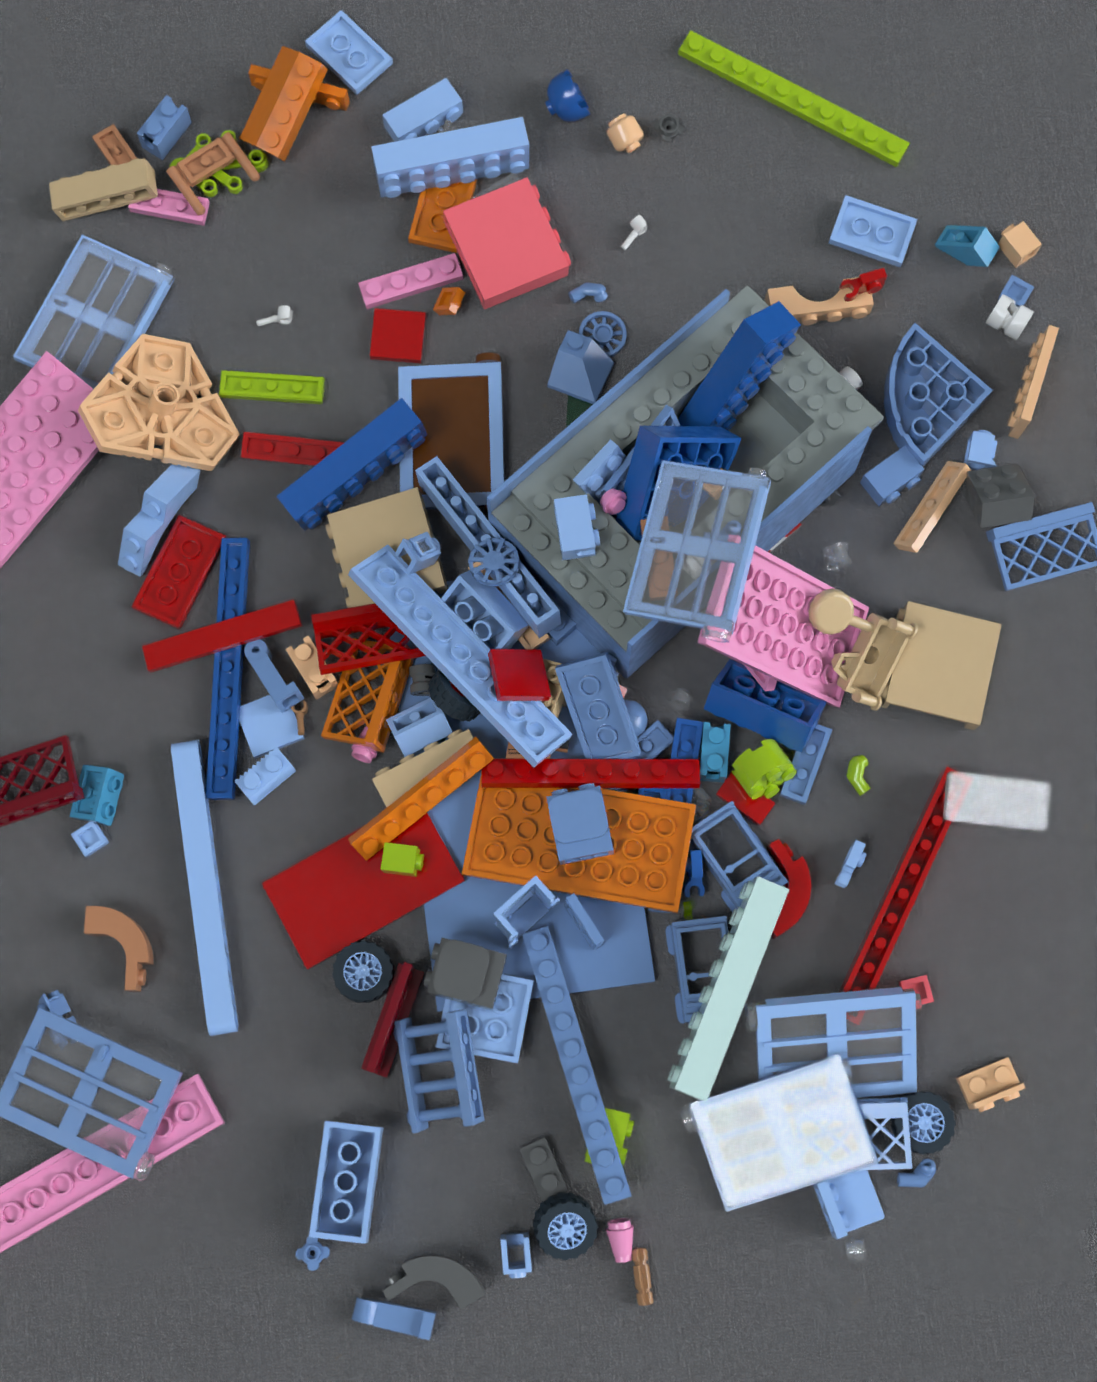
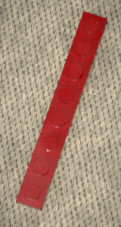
M493 759L482 768L481 784L482 788H578L581 785L591 783L595 787L601 786V788H700L699 759H544L535 767L526 759Z

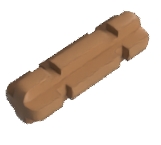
M635 1248L632 1250V1261L635 1262L633 1266L635 1286L638 1289V1293H636L637 1303L640 1306L653 1304V1295L649 1289L652 1287L649 1264H646V1260H648L646 1248Z

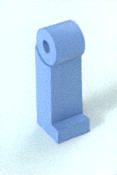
M259 639L246 644L244 649L245 656L281 713L305 699L294 681L288 685L285 684L271 661L272 653L263 640Z
M357 1297L352 1320L430 1340L436 1311Z

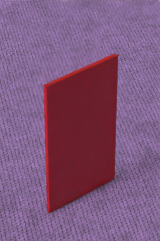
M428 813L424 814L389 842L417 846L420 849V854H424L422 870H417V877L384 873L381 870L384 847L366 861L348 840L350 836L359 830L357 829L262 883L263 889L269 896L307 970L341 952L345 946L348 947L351 943L364 939L465 882L464 876L457 868Z

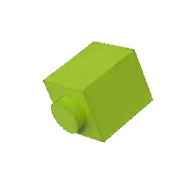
M385 842L381 870L384 873L417 877V870H422L424 854H420V849L417 846Z

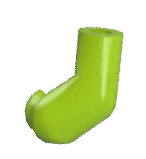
M864 755L852 757L846 774L847 779L859 796H862L871 789L863 778L865 767L868 766V759Z

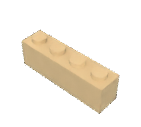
M145 158L133 159L120 165H110L96 171H86L81 175L63 177L49 183L52 210L62 221L158 197L155 170Z
M462 729L456 730L447 736L448 740L440 744L438 741L433 742L424 748L425 752L417 756L410 754L399 761L400 765L392 769L388 766L376 772V777L372 780L386 808L470 742L473 736L469 729L462 731Z

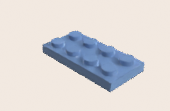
M608 652L557 665L555 671L585 758L627 759L639 756L641 749Z

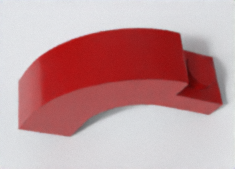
M780 839L769 844L767 849L783 873V876L787 879L788 883L785 885V888L789 889L772 932L771 936L773 939L789 930L799 921L808 906L811 895V876L804 857L802 856L793 862L791 858L794 856L792 850L786 842L781 843Z

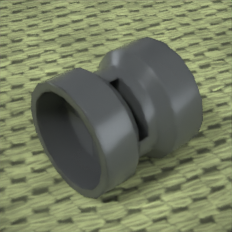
M430 664L410 666L409 673L413 681L410 685V694L413 696H430L428 683L436 674V666Z

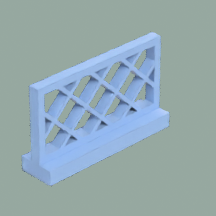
M907 1097L856 1099L863 1119H870L878 1126L871 1133L870 1139L881 1129L893 1140L884 1151L880 1150L872 1142L874 1150L879 1154L877 1157L878 1161L884 1158L887 1162H879L876 1165L860 1170L912 1169ZM820 1101L795 1103L793 1106V1110ZM842 1102L795 1116L796 1138L799 1139L806 1136L802 1132V1121H813L821 1128L819 1132L827 1130V1127L834 1120L848 1123L849 1121ZM885 1118L881 1123L876 1120ZM890 1118H903V1129L896 1137L884 1127ZM820 1121L828 1122L825 1125H823ZM852 1129L847 1130L840 1139L834 1134L830 1135L836 1143L827 1153L816 1145L815 1141L808 1142L805 1148L803 1144L799 1145L803 1160L804 1153L811 1146L823 1156L818 1164L806 1165V1168L810 1169L823 1165L825 1160L829 1162L834 1161L830 1155L839 1145L850 1155L860 1153L859 1148L854 1153L842 1142ZM903 1134L905 1145L899 1140ZM897 1143L905 1151L906 1161L894 1162L886 1153Z

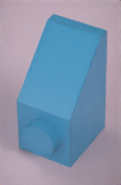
M946 225L935 243L936 248L968 266L988 267L999 249V245L988 229L978 226Z

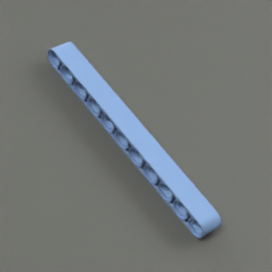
M199 739L171 744V754L208 1033L210 1036L238 1032V1017L209 801L206 799V779Z

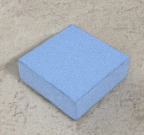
M90 821L71 833V836L86 858L110 843L97 822Z

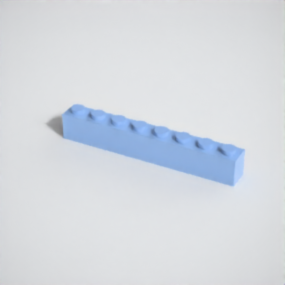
M437 456L415 470L419 486L470 551H472L476 544L486 540V538H502ZM492 544L493 551H496L499 544ZM488 545L482 548L487 553L489 552ZM503 546L501 549V553L508 550L509 548ZM477 552V554L475 555V557L484 558V556L479 552ZM513 553L504 557L505 559H515ZM520 561L519 570L515 577L508 583L500 585L499 588L535 634L541 638L561 624L560 611ZM505 564V566L512 571V569L514 568V564ZM505 571L499 573L501 579L508 575ZM490 574L493 580H497L495 574Z

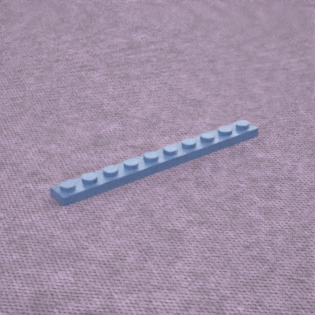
M546 926L523 933L522 936L604 1205L632 1197L549 927Z

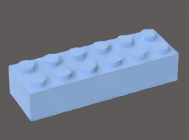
M523 117L371 146L381 198H394L408 192L420 193L428 188H445L453 183H470L479 178H495L500 174L509 172L520 173L525 169H529V141Z

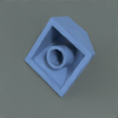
M568 330L558 350L547 387L594 404L597 402L614 366V362L593 339Z

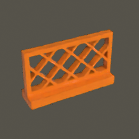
M366 640L363 644L372 648L377 642ZM384 644L378 652L381 654L386 651L391 652L393 648ZM405 644L404 647L410 650L411 648ZM359 649L351 656L352 658L357 659L356 656ZM414 658L377 665L378 668L367 676L362 668L342 671L321 737L328 740L371 747L374 751L384 752L391 732L386 719L397 714L409 677V667L412 666ZM359 670L362 679L350 686L348 682L350 675ZM382 674L384 677L383 684L374 690L370 681ZM366 684L370 693L358 700L354 691ZM351 695L354 703L342 711L340 707L342 699ZM374 698L376 702L374 710L365 714L361 706ZM358 709L362 718L350 725L346 716ZM342 719L346 728L337 734L331 733L333 725ZM366 723L368 730L365 739L356 737L353 731Z

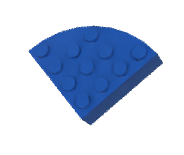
M640 425L623 492L626 494V504L624 509L617 513L615 521L635 541L642 540L640 520L647 519L662 460L713 469L722 468L728 471L735 458L741 437L722 427ZM674 479L665 517H668L669 527L675 528L688 519L696 482ZM704 490L702 491L698 510L711 497Z

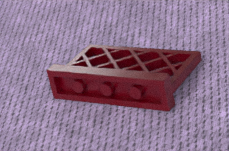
M66 735L0 757V771L4 764L11 762L16 765L8 779L0 775V779L5 781L0 790V803L1 801L4 802L0 804V827L85 799L83 789L78 784L70 741ZM62 745L64 752L57 762L50 758L49 755L54 747ZM37 754L40 756V759L33 770L25 767L24 764L28 757ZM46 760L56 764L48 778L39 774ZM63 768L68 771L70 781L58 784L54 782V779L60 769ZM21 769L30 772L23 787L14 783ZM36 776L45 780L40 791L35 793L29 791ZM11 785L19 788L20 791L14 800L7 801L3 799Z
M404 962L402 965L398 963L361 1067L363 1070L386 1078L389 1076L399 1047L394 1037L395 1021L409 1018L425 972L415 969L412 964Z

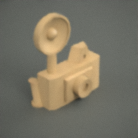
M839 589L823 590L815 596L810 604L808 612L812 626L821 633L830 635L840 633L848 625L861 629L851 653L835 654L831 661L833 670L839 675L837 685L844 691L852 693V700L870 706L871 710L877 711L882 704L881 695L908 640L914 638L917 634L918 626L915 623L907 624L895 618L886 619L874 613H871L867 620L853 615L854 605L847 594Z

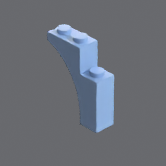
M171 464L144 492L141 511L123 529L118 560L119 566L139 577L146 572L152 554L168 524L183 503L197 489L200 469Z

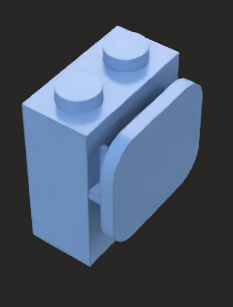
M593 783L579 786L577 791L568 792L567 789H560L551 792L552 796L546 797L560 865L614 854L601 786L595 787Z

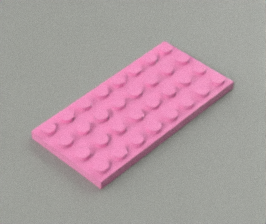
M48 351L43 354L0 406V569L99 451L78 412L80 404L94 389Z
M730 535L728 542L740 544L742 538ZM755 546L733 635L701 629L697 643L813 698L826 701V704L840 708L845 691L837 685L839 675L833 670L831 661L835 654L851 653L861 629L848 625L840 633L830 635L823 634L814 628L809 620L808 611L810 604L820 592L833 587ZM721 562L706 615L722 617L735 564ZM850 597L854 605L853 615L866 620L869 607Z

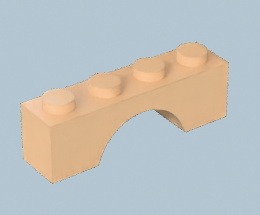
M793 286L767 289L765 303L769 306L780 301L799 323L806 326L823 320L837 322L846 317L861 319L870 314L874 305L872 294L867 292L857 294L854 300L846 302L844 297L846 294L852 293L850 288L839 289V292L834 297L820 302L805 299Z

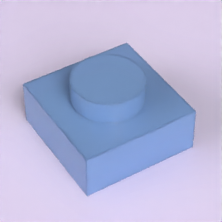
M1012 275L998 299L1004 294L1015 301V306L1024 305L1034 286Z

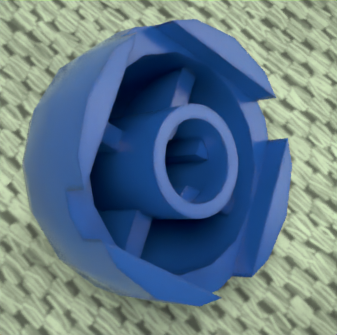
M569 69L560 72L552 78L547 88L549 100L545 104L551 115L557 114L561 120L566 122H576L589 116L591 112L588 110L589 107L577 83H573L571 79L573 76Z

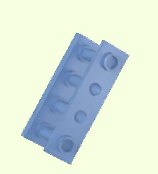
M466 1009L445 1013L446 1019L444 1022L412 1026L411 1017L395 1021L394 1037L399 1046L409 1109L407 1119L412 1127V1133L428 1129V1121L460 1117L463 1120L464 1127L485 1121ZM447 1033L449 1035L451 1047L448 1050L417 1054L414 1037ZM451 1061L454 1064L455 1075L453 1078L421 1082L419 1065ZM450 1089L458 1091L460 1101L458 1106L426 1110L423 1093Z

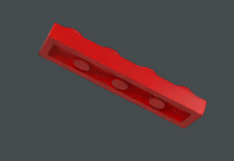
M244 432L241 458L315 466L345 442Z

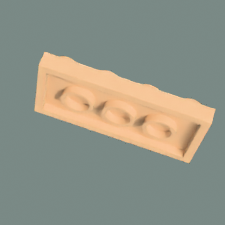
M1049 325L1044 333H1039L1036 342H1033L1028 357L1031 360L1029 365L1025 366L1021 377L1024 383L1022 388L1018 389L1014 400L1017 406L1015 411L1011 412L1007 426L1011 427L1008 435L1010 437L1019 439L1031 422L1059 330L1058 327Z

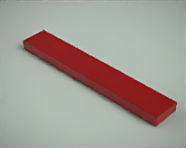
M293 599L143 645L142 649L147 670L152 673L301 627L302 623L296 601Z

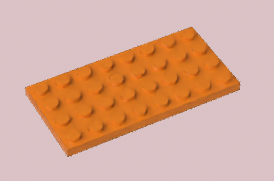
M481 772L462 875L520 886L526 885L534 876H537L549 891L571 895L574 893L576 896L678 913L696 810L695 804L601 788L614 854L560 865L546 797L552 796L551 792L555 790L567 789L568 792L579 789L482 788Z

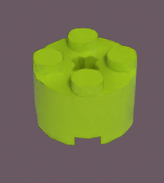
M773 739L760 741L763 746L753 752L748 748L732 764L735 769L731 771L753 800L765 796L767 799L775 796L780 791L779 786L785 781L792 779L797 772L791 761Z

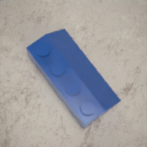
M729 659L711 685L704 710L711 712L717 717H722L736 723L739 727L754 731L764 738L773 739L791 750L802 753L827 702L813 698L777 681L773 691H764L744 665Z

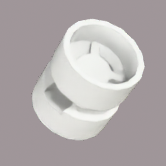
M1002 294L986 324L996 330L1004 329L1005 335L1017 341L1034 311L1023 305L1015 306L1013 299Z

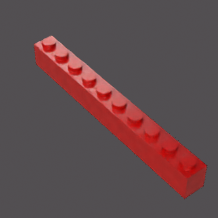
M948 766L940 772L839 992L872 990L876 988L972 778ZM865 1010L846 1012V1023L852 1026L858 1025Z

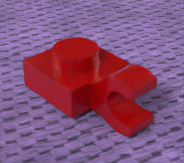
M884 268L860 274L856 279L842 281L840 289L850 288L852 290V293L845 295L844 300L849 302L854 300L857 294L865 292L873 294L880 291L885 284L887 274Z

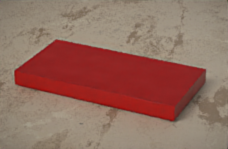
M178 515L131 606L132 609L180 630L221 551L222 538H227L226 535Z

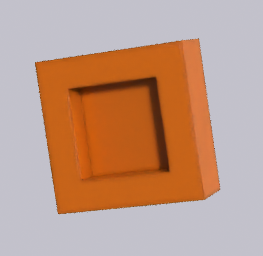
M459 287L442 288L433 311L439 315H456L461 307V301L465 292Z

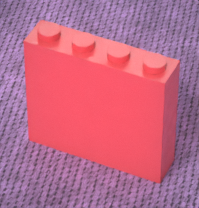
M528 177L443 211V222L484 310L568 276L569 266L571 265L570 257L566 250L562 251L559 245L561 243L560 236L556 229L551 228L548 210L545 206L541 207L538 201L540 199L538 189L535 185L530 184Z

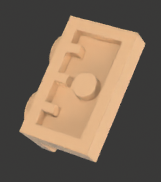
M1009 1057L956 1078L969 1109L978 1108L979 1112L995 1107L994 1101L1001 1098L1005 1102L1020 1096L1019 1091L1025 1089L1024 1083L1019 1082Z

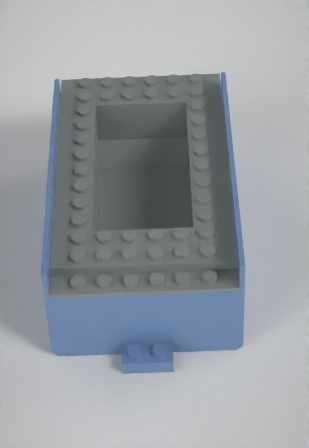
M748 285L730 301V292L725 289L486 497L489 522L502 538L516 548L521 563L560 611L561 624L547 633L551 640L558 645L577 629L600 654L608 652V654L617 659L614 666L626 679L685 626L626 615L623 612L641 540L635 541L615 521L616 518L603 511V507L589 493L587 494L588 504L594 503L596 519L591 520L593 530L598 529L600 546H596L595 556L562 561L554 512V499L586 494L577 486L573 479L610 439L619 446L627 457L635 446L640 425L650 426L666 405L673 408L677 419L679 418L742 321L769 307ZM797 332L794 334L796 336L795 341L783 350V358L771 367V375L759 384V392L747 401V409L736 417L737 423L728 430L741 437L735 458L728 471L743 473V475L757 479H771L755 546L767 552L855 473L871 431L884 418L874 406ZM731 488L720 532L730 521H737L742 527L740 536L742 538L753 495L752 491ZM710 497L697 511L691 536L703 538L704 533H712L720 499L715 501ZM687 520L675 528L670 526V532L684 534ZM673 553L674 566H676L678 554ZM717 561L710 569L700 612L709 605L721 566L720 561ZM682 569L678 584L679 596L674 600L673 608L692 612L700 578L697 580L693 579L684 569ZM647 582L642 603L665 607L667 600L650 602Z

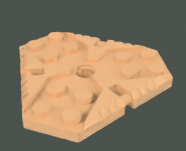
M142 334L115 364L113 374L108 372L80 404L78 409L99 452L121 456L126 455L127 457L133 456L150 461L152 458L161 459L162 463L179 464L184 467L190 466V468L213 471L240 435L217 393L211 394L210 388L212 383L191 344ZM154 445H160L162 449L154 448Z

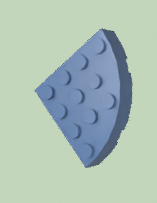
M916 323L913 324L903 337L889 365L884 384V408L887 424L899 449L906 446L908 451L923 467L986 402L993 390Z

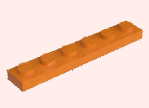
M477 737L473 738L348 838L350 844L367 861L384 847L385 842H391L490 763L494 757Z

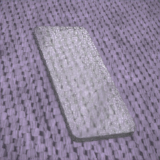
M949 772L946 776L943 817L947 821L1044 831L1048 824L1051 787L1047 782Z

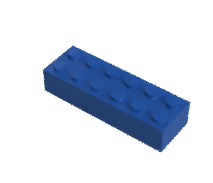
M780 301L742 321L679 416L680 426H714L730 430L737 423L736 417L747 409V401L759 392V384L771 375V367L783 358V350L795 341L796 336L794 334L801 326Z
M401 398L276 497L304 531L307 529L312 530L322 522L321 518L326 514L339 510L345 499L349 496L355 497L363 490V485L368 481H375L381 477L387 466L400 462L404 458L406 451L410 448L415 449L425 441L424 437L428 434L420 419L404 399Z

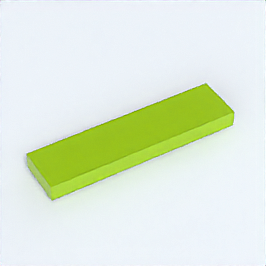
M221 370L219 396L220 398L323 405L325 379L324 377Z

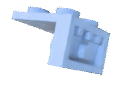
M857 1170L813 1184L829 1230L835 1239L848 1235L847 1232L882 1220L885 1217L867 1170Z

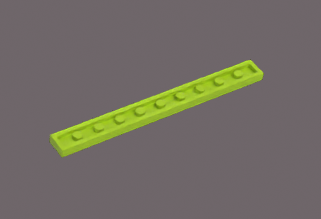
M691 30L679 48V56L896 168L908 149L909 142Z

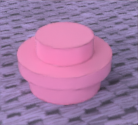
M614 488L608 490L600 501L603 511L609 515L621 512L626 504V494Z

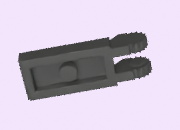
M545 1137L520 1148L542 1201H546L549 1196H555L557 1193L563 1192V1194H567L566 1190L568 1189Z

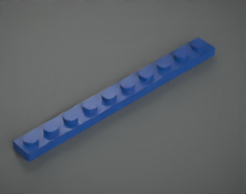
M222 538L216 623L246 614L250 540L248 538ZM244 644L214 654L206 799L235 800Z

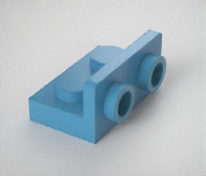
M83 765L78 784L83 789L85 799L73 802L69 817L111 826L116 813L124 774L106 767Z

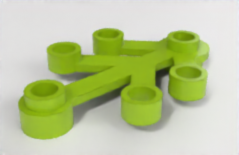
M226 130L221 134L222 137L225 133L230 132V134L237 142L236 135L233 131ZM205 133L199 134L196 137L195 147L186 157L207 145H201L200 142L202 140H207V144L211 143L210 136ZM253 150L248 154V159L258 173L267 169L268 159L263 151ZM180 157L173 160L170 167L176 166L178 162L185 158ZM261 157L259 161H253V158ZM235 159L233 163L211 175L228 187L229 192L232 194H238L242 191V181L239 177L229 176L222 170L242 168L237 159ZM211 179L203 180L195 185L207 197H214L218 192L215 181ZM234 182L239 183V185H238L237 187H235V188L231 187V184H232V183H234ZM208 186L214 187L211 191H207L205 189Z

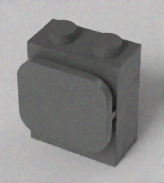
M442 937L440 944L435 943L431 959L435 960L433 971H427L424 986L428 987L427 993L493 1011L507 954Z

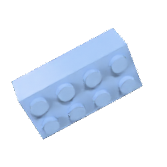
M325 1121L309 1237L362 1244L368 1243L383 1127Z

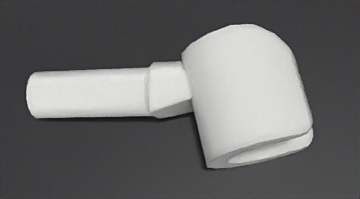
M641 215L636 216L630 222L634 230L621 245L622 249L626 250L638 235L646 232V221Z
M279 306L278 315L257 320V325L262 326L276 322L288 325L292 321L293 311L290 310L289 306Z

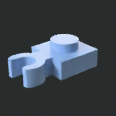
M858 840L851 844L834 883L835 885L842 888L847 887L856 866L860 868L866 858L867 853L863 852L866 844Z

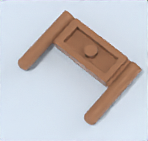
M230 132L202 147L166 171L199 216L203 215L206 210L190 187H194L233 163L235 159H237L253 182L260 179V174Z

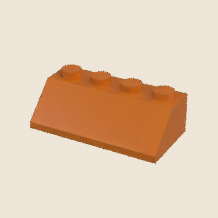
M282 46L239 139L285 162L328 69L317 60Z

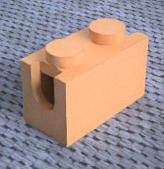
M308 635L303 638V644L295 649L290 646L286 648V651L313 696L318 700L336 689L338 683L332 673L320 674L317 648ZM325 681H329L325 686L317 688V686Z

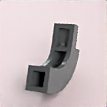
M435 1254L414 1257L402 1263L401 1266L406 1275L402 1277L400 1272L385 1281L388 1286L383 1289V1293L389 1301L418 1282L435 1281L445 1286L451 1292L461 1310L486 1294L476 1275L466 1265L451 1257Z

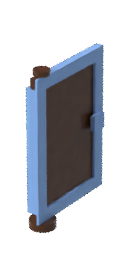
M491 352L480 353L475 356V363L398 367L399 399H404L420 419L428 434L424 437L425 441L415 449L410 448L404 453L405 456L400 461V492L418 487L426 509H437L419 486L415 471L437 456L477 507H484V512L488 513L486 497L505 481L501 355Z

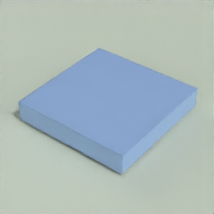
M270 695L240 706L239 721L255 759L268 754L269 751H273V748L281 749L305 739L303 735H298L295 713L291 708L281 713Z

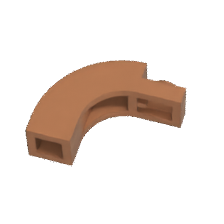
M86 906L84 934L88 936L113 937L120 942L126 954L125 990L141 992V986H145L146 970L142 969V965H153V951L146 933L133 919L117 910L101 906Z

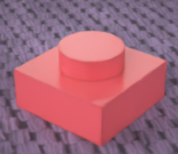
M927 975L898 982L903 992L915 991L916 1006L934 1002Z

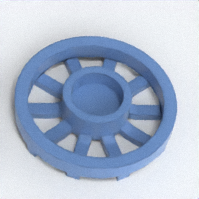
M606 311L592 313L580 325L579 334L583 335V330L591 333L592 336H588V338L593 339L602 350L603 346L606 345L609 352L605 353L609 357L615 356L625 345L626 327L623 321L613 313ZM603 317L602 323L597 324L594 318ZM606 317L614 320L611 325L606 324ZM591 321L594 329L586 327L587 323ZM618 324L621 330L613 332L612 329ZM622 335V341L614 339L613 336ZM610 342L618 345V347L613 350Z
M486 538V540L474 546L468 559L472 576L479 583L487 586H500L508 583L515 577L520 566L519 554L516 548L504 538ZM492 544H499L496 551H493ZM487 545H488V548H489V552H488V553H487L485 550L482 549L483 547H485V546H487ZM503 546L509 548L508 550L501 553V549ZM477 552H479L484 556V558L475 557V555L477 554ZM513 553L515 559H505L504 557ZM473 562L483 563L474 569ZM506 563L514 564L512 571L505 566ZM485 569L486 573L484 577H481L477 574L479 571ZM505 571L508 575L501 579L499 573ZM490 574H495L497 580H488Z

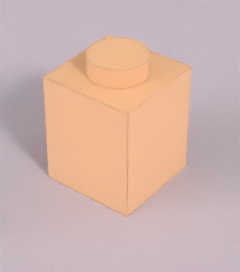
M1024 221L1016 226L1011 224L1001 233L1002 237L998 243L999 248L1015 268L1035 256L1042 245Z

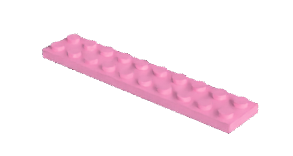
M199 1074L177 1085L150 1147L144 1153L134 1176L225 1123ZM140 1106L118 1120L140 1130L148 1109ZM109 1124L86 1137L85 1140L126 1159L136 1136ZM68 1148L0 1187V1253L130 1178Z

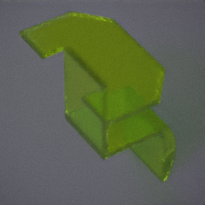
M691 901L683 902L685 918L683 921L696 920L692 916Z

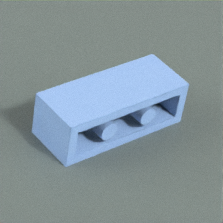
M445 78L382 114L384 128L394 142L422 137L426 134L430 135L435 133L445 123L457 120L463 114V103L448 79Z

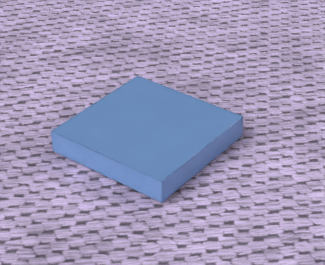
M573 893L566 898L564 907L592 950H596L603 945L604 939Z

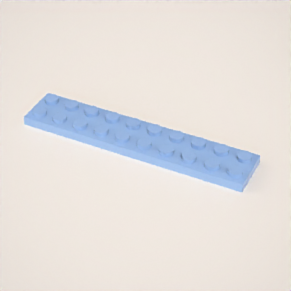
M386 545L351 568L348 576L533 767L537 766L570 739L573 734L541 701H497L488 658L490 649L416 572L410 575L407 574L406 570L409 565L401 557L397 558L395 551L389 545Z

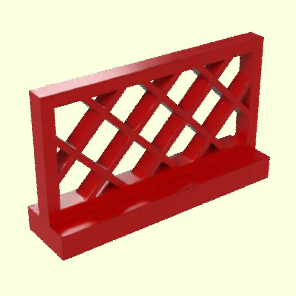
M375 603L311 615L321 675L426 656L419 648L409 650L404 647L410 639ZM378 628H390L383 636L375 632ZM396 631L404 635V638L399 643L389 639ZM363 632L357 640L348 636L351 633ZM369 636L378 640L372 648L363 644ZM337 637L331 645L321 641L323 638ZM343 641L352 645L345 653L336 649ZM384 644L393 648L388 654L378 652ZM357 649L367 653L361 659L351 657ZM331 654L340 658L336 663L325 665L324 661Z

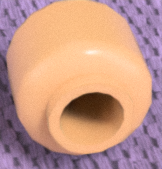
M624 113L608 123L607 136L616 151L622 152L626 150L629 154L641 146L639 141L643 138L644 133L634 116H626Z

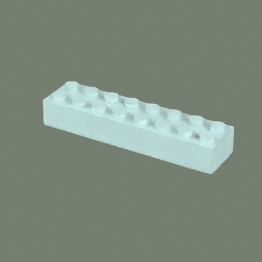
M756 877L744 883L739 898L743 900L741 906L734 909L729 920V924L733 925L732 929L727 935L724 934L719 946V950L722 951L721 957L717 961L714 960L708 974L712 977L710 985L703 987L698 1002L702 1003L699 1012H694L690 1019L688 1028L692 1029L689 1038H683L679 1047L678 1054L682 1056L678 1065L673 1064L667 1078L671 1082L669 1088L707 1102L789 889L761 877Z

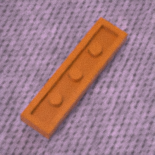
M251 64L248 72L251 85L262 90L271 69ZM321 83L312 104L319 103L333 110L342 109L347 111L349 105L347 89Z

